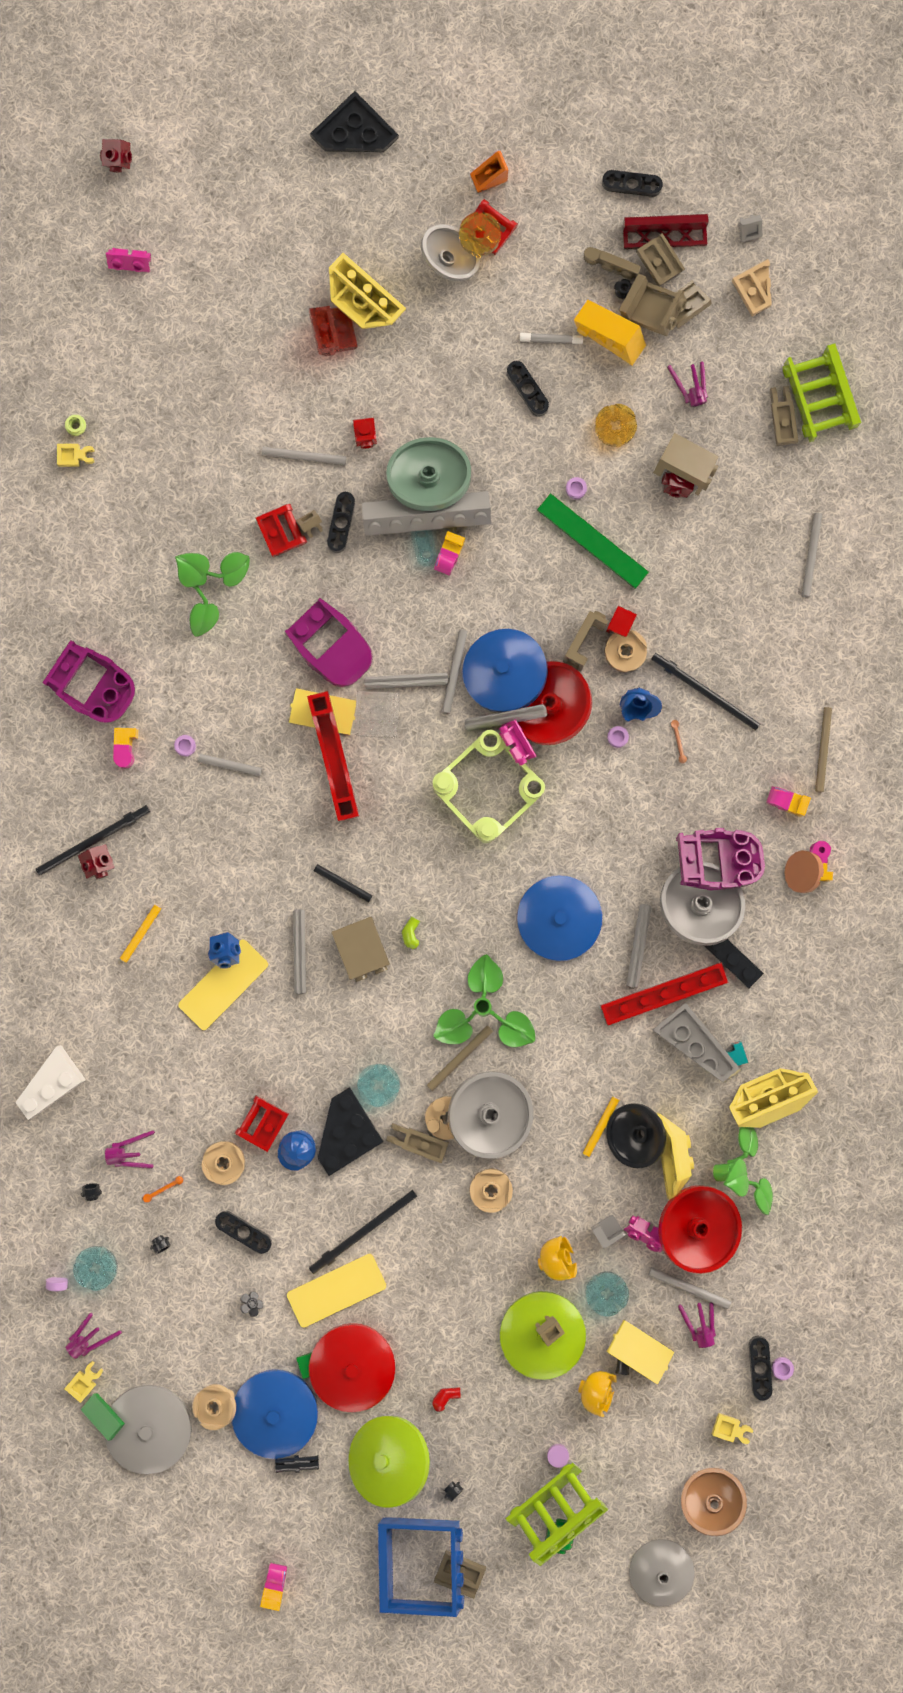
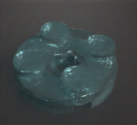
M372 1064L361 1072L357 1083L358 1092L367 1104L375 1107L386 1106L393 1102L398 1095L400 1089L399 1076L388 1065ZM376 1079L377 1081L383 1080L384 1084L382 1086L384 1090H375L373 1088L375 1086L373 1081Z
M91 1246L84 1249L78 1255L73 1267V1273L79 1285L98 1291L112 1283L117 1275L118 1264L114 1254L106 1247ZM93 1262L97 1265L100 1264V1273L91 1272L90 1268L93 1266Z
M604 1271L595 1274L586 1286V1300L589 1306L601 1316H614L625 1308L628 1303V1287L623 1278L614 1272ZM605 1288H609L610 1292H613V1296H609L607 1300L604 1295H601Z

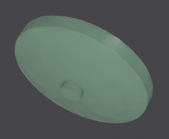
M419 438L407 442L393 453L387 465V483L392 495L403 505L420 511L441 510L455 504L466 494L471 483V465L465 452L456 444L441 438Z

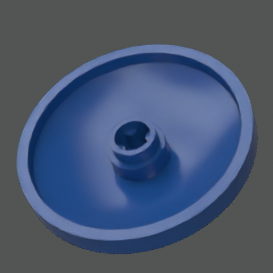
M498 629L484 634L473 643L465 656L462 672L465 687L474 701L489 711L500 713L525 708L533 703L545 686L548 667L541 647L531 636L515 629Z
M551 876L533 884L522 897L517 912L518 929L525 944L539 956L556 961L570 960L584 954L597 940L602 927V909L595 893L582 881L569 876Z
M278 1369L259 1372L246 1380L234 1398L236 1402V1413L232 1420L234 1432L246 1449L260 1457L278 1459L293 1455L309 1442L315 1431L318 1420V1406L314 1393L303 1379L291 1372Z

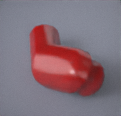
M460 1387L439 1390L433 1398L432 1405L434 1410L442 1412L450 1399H461Z

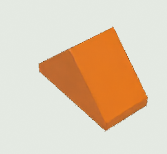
M497 151L472 171L470 175L479 193L507 182L509 170L501 151Z

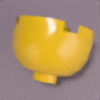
M562 1236L550 1239L542 1246L538 1266L552 1280L563 1281L576 1277L577 1264H572L570 1253H573L568 1239Z
M596 1371L591 1373L586 1381H581L578 1392L581 1393V1402L587 1411L604 1417L603 1411L608 1412L614 1392H612L611 1385L612 1382H617L616 1375Z

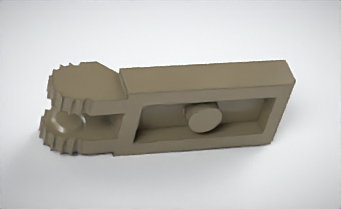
M587 247L584 250L583 258L590 265L599 263L602 269L613 272L614 269L621 272L620 275L629 280L636 278L640 273V265L593 247Z
M783 386V402H778L776 387L770 388L776 446L797 444L799 441L793 400H791L789 386Z
M392 1123L391 1128L393 1130L405 1133L406 1136L404 1141L394 1136H387L386 1141L401 1146L404 1150L442 1163L449 1142L410 1127L406 1128Z

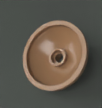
M706 1468L693 1474L685 1483L681 1494V1506L687 1522L695 1530L708 1536H723L734 1531L743 1521L747 1510V1498L742 1484L733 1474L719 1468ZM717 1502L719 1504L718 1508L713 1509L711 1503Z

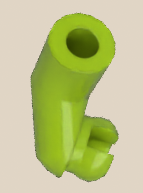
M412 916L402 930V937L406 947L416 949L419 945V940L416 939L414 931L420 921Z

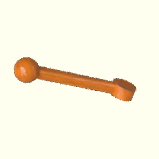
M178 1176L175 1178V1181L157 1191L145 1194L143 1201L148 1203L156 1195L176 1184H182L183 1178Z

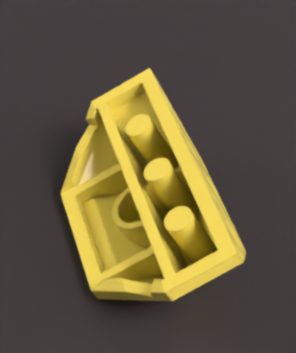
M344 253L329 267L331 302L361 329L392 325L406 310L399 301Z
M779 1068L742 1084L729 1109L738 1127L761 1128L800 1111L818 1093V1090L808 1073Z
M656 1113L662 1120L666 1131V1145L661 1156L666 1195L667 1199L670 1200L682 1190L692 1176L691 1170L694 1169V1162L692 1156L689 1157L688 1154L691 1142L689 1135H686L683 1130L660 1113Z

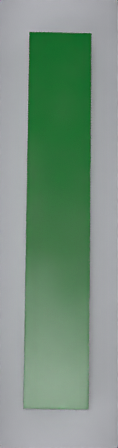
M551 493L537 509L540 514L634 589L638 587L649 573V571Z

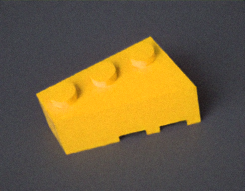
M590 300L585 302L574 319L578 333L584 337H590L632 366L646 346L639 325Z

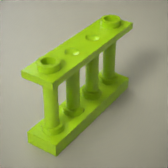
M836 343L827 345L824 354L815 359L795 365L792 357L786 359L782 367L785 378L789 379L804 424L802 425V432L805 438L808 437L809 443L816 439V432L841 424L848 425L849 430L858 428L862 422ZM821 365L829 367V376L800 385L797 376L798 372ZM830 384L832 386L835 385L837 391L835 396L810 404L806 403L804 392ZM836 404L838 406L841 405L843 410L842 416L813 424L810 412Z
M574 1463L564 1466L556 1477L521 1506L513 1508L510 1515L505 1518L507 1522L515 1527L518 1524L533 1545V1551L529 1553V1556L539 1566H542L608 1511L606 1505L597 1497L595 1499L590 1498L576 1477L582 1471ZM569 1482L585 1504L584 1508L578 1513L573 1512L559 1491ZM552 1496L568 1518L562 1527L556 1526L543 1506ZM535 1510L550 1531V1537L542 1542L526 1520Z

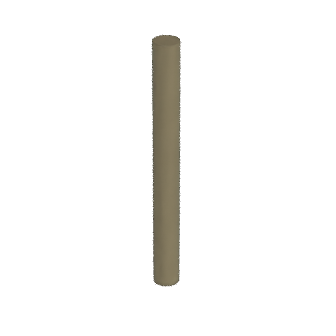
M824 707L816 792H824L832 708Z
M487 1025L427 1084L428 1088L433 1091L493 1030Z

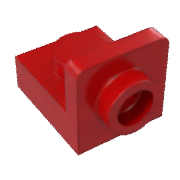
M374 418L353 420L356 447L360 446L361 449L372 448L373 444H377Z

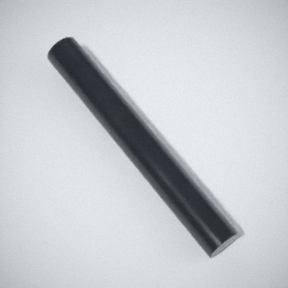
M316 865L314 872L366 902H370L373 895L321 865Z

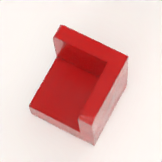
M617 606L606 632L610 633L612 631L627 637L637 614Z

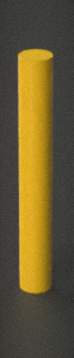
M154 904L121 955L120 959L122 961L128 962L161 911V908Z
M612 1096L582 1152L584 1155L591 1156L620 1101Z

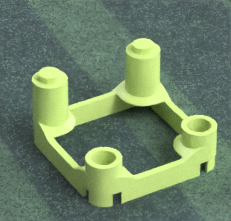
M486 730L446 769L435 775L433 778V790L481 842L491 843L541 797L545 790V784L526 764L521 765L520 767L527 775L519 784V793L527 804L503 826L490 817H483L471 825L449 801L458 790L457 778L451 770L475 748L482 755L488 757L496 756L505 749L513 758L509 751L511 748L506 746L500 735L494 730ZM486 736H494L497 739V744L494 747H487L483 741ZM532 781L538 782L541 786V790L537 794H531L528 791L527 786Z

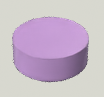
M574 477L567 482L566 493L570 498L580 499L586 494L587 485L583 479Z
M621 726L613 727L607 734L609 744L615 748L623 747L629 739L627 730Z
M188 735L179 736L174 743L175 751L181 756H190L196 750V742Z
M51 1277L46 1279V1289L49 1291H64L68 1288V1279Z
M779 1357L773 1361L771 1370L776 1378L787 1380L793 1375L794 1366L789 1359Z
M554 1444L548 1449L547 1458L553 1467L560 1468L567 1464L569 1453L564 1445Z

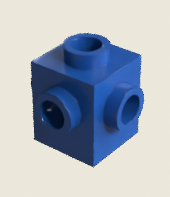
M229 932L210 937L208 956L211 962L223 969L239 964L241 948L237 938Z

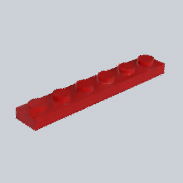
M720 962L600 1005L606 1024L609 1026L729 982Z

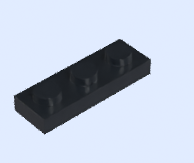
M728 939L718 944L704 946L748 989L764 974Z

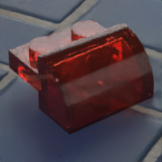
M330 306L309 308L308 312L317 351L320 355L331 356L335 355L336 352L357 349L358 345L352 320L338 307L330 308Z

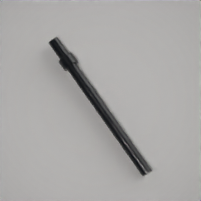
M656 652L651 658L652 661L663 667L666 673L669 675L673 674L755 731L760 726L759 722L679 669L673 661L670 660L669 662Z
M145 805L133 813L130 811L123 815L124 818L35 868L38 875L46 873L127 825L130 827L137 823L138 819L151 812L149 807Z
M411 1190L334 1249L322 1254V1258L309 1267L312 1274H315L324 1266H329L335 1262L336 1257L418 1197L416 1193Z

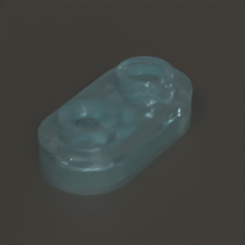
M431 530L412 531L411 539L417 562L424 567L432 566L437 560V551ZM424 532L426 535L424 538H419L418 533ZM424 552L431 554L429 558H424L422 555Z

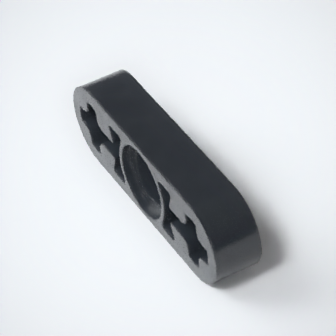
M609 170L603 175L602 186L609 192L655 197L660 194L663 182L657 175ZM610 177H614V181L618 182H614L613 185H609V181L607 180H609ZM621 177L624 178L623 187H620ZM629 179H635L638 182V186L632 189L627 186L626 182ZM642 180H645L644 188L641 189ZM651 182H655V186L659 187H656L655 190H651V186L648 185H650Z
M520 361L511 362L507 367L509 380L533 415L538 417L545 415L549 408L547 398L525 365ZM513 367H515L516 369L521 368L520 376L523 380L519 384H517V382H519L520 380L518 375L511 374L513 372ZM524 384H531L534 391L531 394H525L522 391V386ZM537 393L539 394L538 396H536V400L538 401V403H544L542 411L539 408L535 409L536 402L534 401V399H532L531 401L528 400L533 398Z
M346 491L341 492L336 498L327 539L328 548L334 553H340L346 548L355 508L354 496ZM345 497H348L349 501L352 502L346 506V512H350L349 515L344 512H337L338 509L342 511L343 504L340 500H344ZM337 518H346L347 525L344 528L337 527L335 525ZM333 530L340 533L345 532V535L340 534V542L343 544L338 545V548H334V544L331 543L337 537V533H333Z
M222 1211L217 1215L215 1225L220 1231L257 1253L264 1254L270 1250L272 1239L265 1232L230 1211ZM220 1217H230L228 1221L232 1224H235V1220L239 1222L234 1228V1232L230 1231L232 1226L228 1224L225 1226L221 1225ZM241 1226L248 1227L250 1230L249 1236L246 1238L240 1237L238 1235V1228ZM254 1232H256L258 1234L255 1236V1238H257L258 1240H262V1238H265V1243L268 1246H263L260 1249L258 1247L259 1243L257 1241L253 1240L252 1244L248 1241L252 1238Z
M757 1335L752 1337L748 1344L751 1386L754 1396L758 1400L765 1401L773 1393L770 1348L768 1341L764 1337ZM757 1341L764 1345L761 1348V1355H766V1358L758 1357L757 1349L753 1348V1345H757ZM758 1362L766 1364L764 1373L759 1374L755 1372L754 1368ZM755 1378L763 1379L764 1387L768 1388L767 1391H764V1395L757 1391V1389H760V1381H755Z

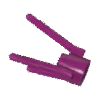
M703 361L700 362L701 386H699L695 365H691L695 387L689 389V394L686 392L672 366L668 365L667 368L683 394L686 404L690 403L691 407H696L707 403L706 398H708Z
M152 1130L119 1143H112L111 1148L105 1149L107 1165L152 1169L154 1167L153 1164L124 1162L126 1158L139 1157L141 1154L139 1152L125 1153V1149L121 1147L155 1134V1131Z
M712 1302L709 1303L710 1329L709 1326H706L701 1303L697 1304L701 1327L696 1329L697 1332H695L683 1306L679 1304L678 1308L692 1335V1340L697 1341L699 1348L713 1346L715 1344L714 1337L716 1336L714 1329V1304Z
M89 1313L77 1331L69 1338L70 1342L65 1348L71 1357L77 1359L80 1355L86 1356L90 1351L122 1334V1331L119 1330L89 1346L87 1341L100 1330L99 1327H96L86 1337L79 1336L93 1316L92 1313Z

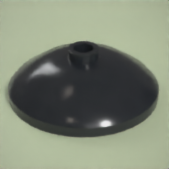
M639 1103L626 1104L615 1110L608 1121L606 1129L607 1143L612 1154L622 1164L631 1168H645L657 1162L662 1156L666 1145V1131L662 1120L651 1108ZM641 1130L644 1131V1137L641 1135Z

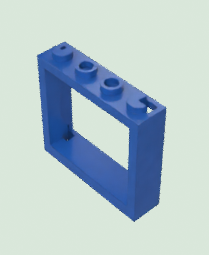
M393 1517L381 1519L378 1523L380 1613L458 1616L461 1609L464 1608V1595H461L464 1574L460 1573V1565L463 1564V1551L460 1550V1542L463 1540V1529L460 1528L459 1521ZM392 1529L451 1532L452 1602L393 1599Z

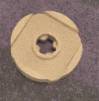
M633 630L629 631L627 637L616 633L612 634L604 650L606 660L613 669L623 673L637 670L646 660L647 644L645 639ZM622 646L625 648L629 646L631 648L630 656H623L621 654Z
M443 1096L434 1100L428 1106L425 1114L428 1130L435 1137L443 1140L454 1138L450 1131L449 1123L444 1124L443 1119L440 1118L441 1115H445L448 1112L452 1098L450 1096Z
M219 1141L212 1144L203 1156V1173L208 1180L216 1184L228 1185L235 1182L245 1169V1156L242 1150L229 1141ZM221 1157L229 1160L228 1168L224 1169L223 1166H218Z
M493 1168L484 1169L478 1172L472 1179L470 1197L480 1210L488 1213L498 1212L511 1201L513 1194L512 1184L508 1176L502 1171ZM489 1185H493L497 1189L493 1196H489L488 1192H485V1188H489Z
M212 1384L197 1393L193 1400V1414L201 1422L200 1425L208 1430H219L232 1422L236 1413L233 1391L222 1385ZM214 1402H216L219 1407L216 1413L214 1412L213 1408H210V1404H213Z

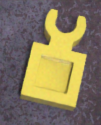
M57 444V465L59 467H80V461L93 464L95 460L93 458H86L88 452H95V449L91 446H86L80 450L79 444Z
M93 1361L87 1365L85 1374L79 1371L65 1387V1390L80 1403L95 1387L96 1383L92 1379L99 1378L103 1373L102 1368L98 1373L91 1371V1367L95 1363Z
M718 1413L712 1435L730 1442H734L735 1437H738L742 1443L749 1444V1439L744 1438L743 1433L746 1431L753 1433V1429L748 1425L739 1427L740 1421L738 1419Z

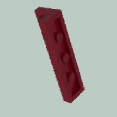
M708 214L624 217V249H639L646 244L642 243L643 240L647 243L651 241L647 238L651 232L663 233L671 247L707 246ZM693 230H702V240L694 241L689 234ZM672 231H678L683 237L679 241H672L668 235ZM636 232L642 237L637 243H628V233Z

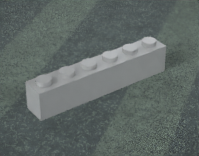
M488 491L466 493L455 504L436 511L415 510L403 505L397 499L362 503L365 536L491 524V507Z

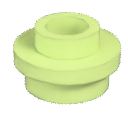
M71 415L65 421V429L72 436H80L86 430V421L80 415ZM74 423L80 424L78 429L72 428Z

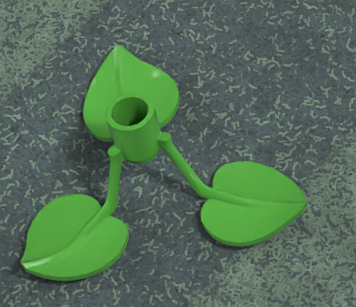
M232 552L226 555L220 565L222 572L220 574L208 571L210 567L209 560L202 554L186 553L175 556L180 583L185 587L194 588L203 600V604L198 603L194 605L190 613V629L195 637L207 633L219 619L218 607L212 603L208 604V600L199 586L206 583L207 575L223 578L224 585L228 587L238 585L248 571L250 562L248 555L240 552Z
M485 954L474 963L468 974L470 989L476 993L482 992L481 998L477 999L474 1003L475 1010L467 1019L461 1010L449 1009L445 1011L438 1020L434 1038L446 1044H461L467 1041L473 1033V1029L468 1022L477 1014L481 1017H486L490 1014L503 1023L498 1033L501 1041L509 1047H521L534 1043L535 1030L529 1018L521 1012H509L505 1021L492 1011V1005L486 999V991L489 993L498 991L503 984L504 978L500 967Z
M740 1127L738 1141L741 1150L744 1152L743 1155L733 1160H728L727 1164H716L713 1168V1176L717 1182L725 1181L723 1185L730 1188L740 1197L746 1196L749 1185L756 1188L754 1192L756 1205L764 1215H769L773 1202L771 1184L765 1178H761L759 1184L749 1181L746 1164L743 1159L748 1157V1154L751 1157L756 1155L758 1150L757 1133L754 1127Z

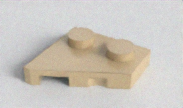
M768 259L732 279L735 288L752 317L770 308L772 305L770 294L771 279L769 278L770 261Z

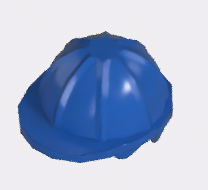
M640 687L628 690L622 696L619 704L622 716L628 722L633 719L644 721L647 718L657 716L662 710L660 699L650 694L648 690Z
M306 1131L289 1132L282 1138L279 1144L278 1159L285 1168L295 1171L306 1167L315 1157V1140Z

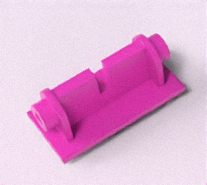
M112 248V250L109 249L106 252L109 269L150 272L149 262H151V253H147L145 250H132L131 255L128 254L127 249Z
M516 719L503 724L499 728V735L506 746L511 744L514 746L509 751L516 763H519L521 766L527 760L537 757Z
M632 1215L629 1220L630 1224L624 1228L628 1236L633 1240L644 1242L647 1244L646 1247L653 1252H662L658 1228L653 1226L649 1232L647 1230L651 1223L639 1216L635 1217Z

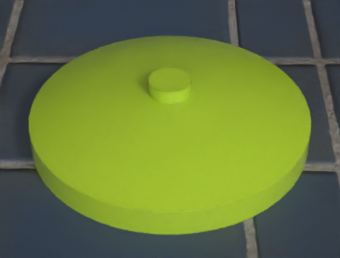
M537 1291L520 1297L507 1309L501 1322L500 1344L504 1356L515 1370L533 1379H553L567 1373L579 1361L585 1348L586 1329L580 1312L572 1302L557 1293ZM546 1315L550 1318L553 1316L565 1332L549 1346L543 1342L536 1331V1323L538 1322L541 1326L547 1321L545 1319Z
M380 1416L371 1419L358 1430L350 1446L348 1464L352 1482L359 1494L373 1505L392 1508L407 1504L421 1492L429 1474L430 1459L424 1437L411 1422L398 1416Z

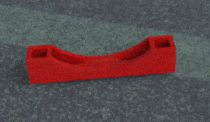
M328 691L309 695L307 699L327 772L337 820L341 822L360 817L330 694Z

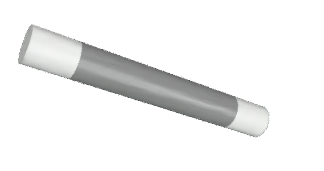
M520 333V341L583 344V336Z

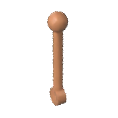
M673 720L671 727L674 728L678 745L679 762L685 763L687 757L683 753L680 740L679 722Z

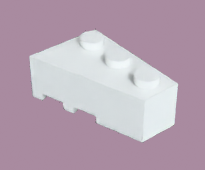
M61 1045L53 1050L16 1101V1104L28 1120L37 1116L85 1081V1078Z

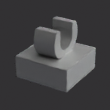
M750 215V218L746 219L740 218V239L742 242L762 237V218L760 215Z

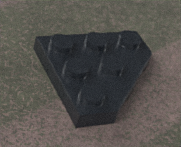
M354 91L310 133V137L327 152H385L399 138V134Z
M351 1087L331 1098L318 1154V1160L328 1176L384 1142Z

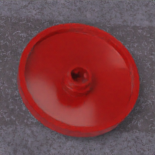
M547 661L548 674L545 686L538 698L527 706L544 705L547 710V716L517 723L527 740L540 745H556L570 740L583 729L591 714L592 694L587 681L577 669L563 662Z
M705 1185L690 1186L681 1190L665 1205L659 1220V1241L665 1255L679 1268L692 1273H709L724 1266L737 1251L742 1236L741 1216L735 1203L724 1192Z
M357 1323L336 1326L327 1331L313 1348L309 1362L310 1381L319 1398L336 1410L360 1412L370 1409L388 1394L395 1377L393 1351L387 1340L378 1331L369 1326Z

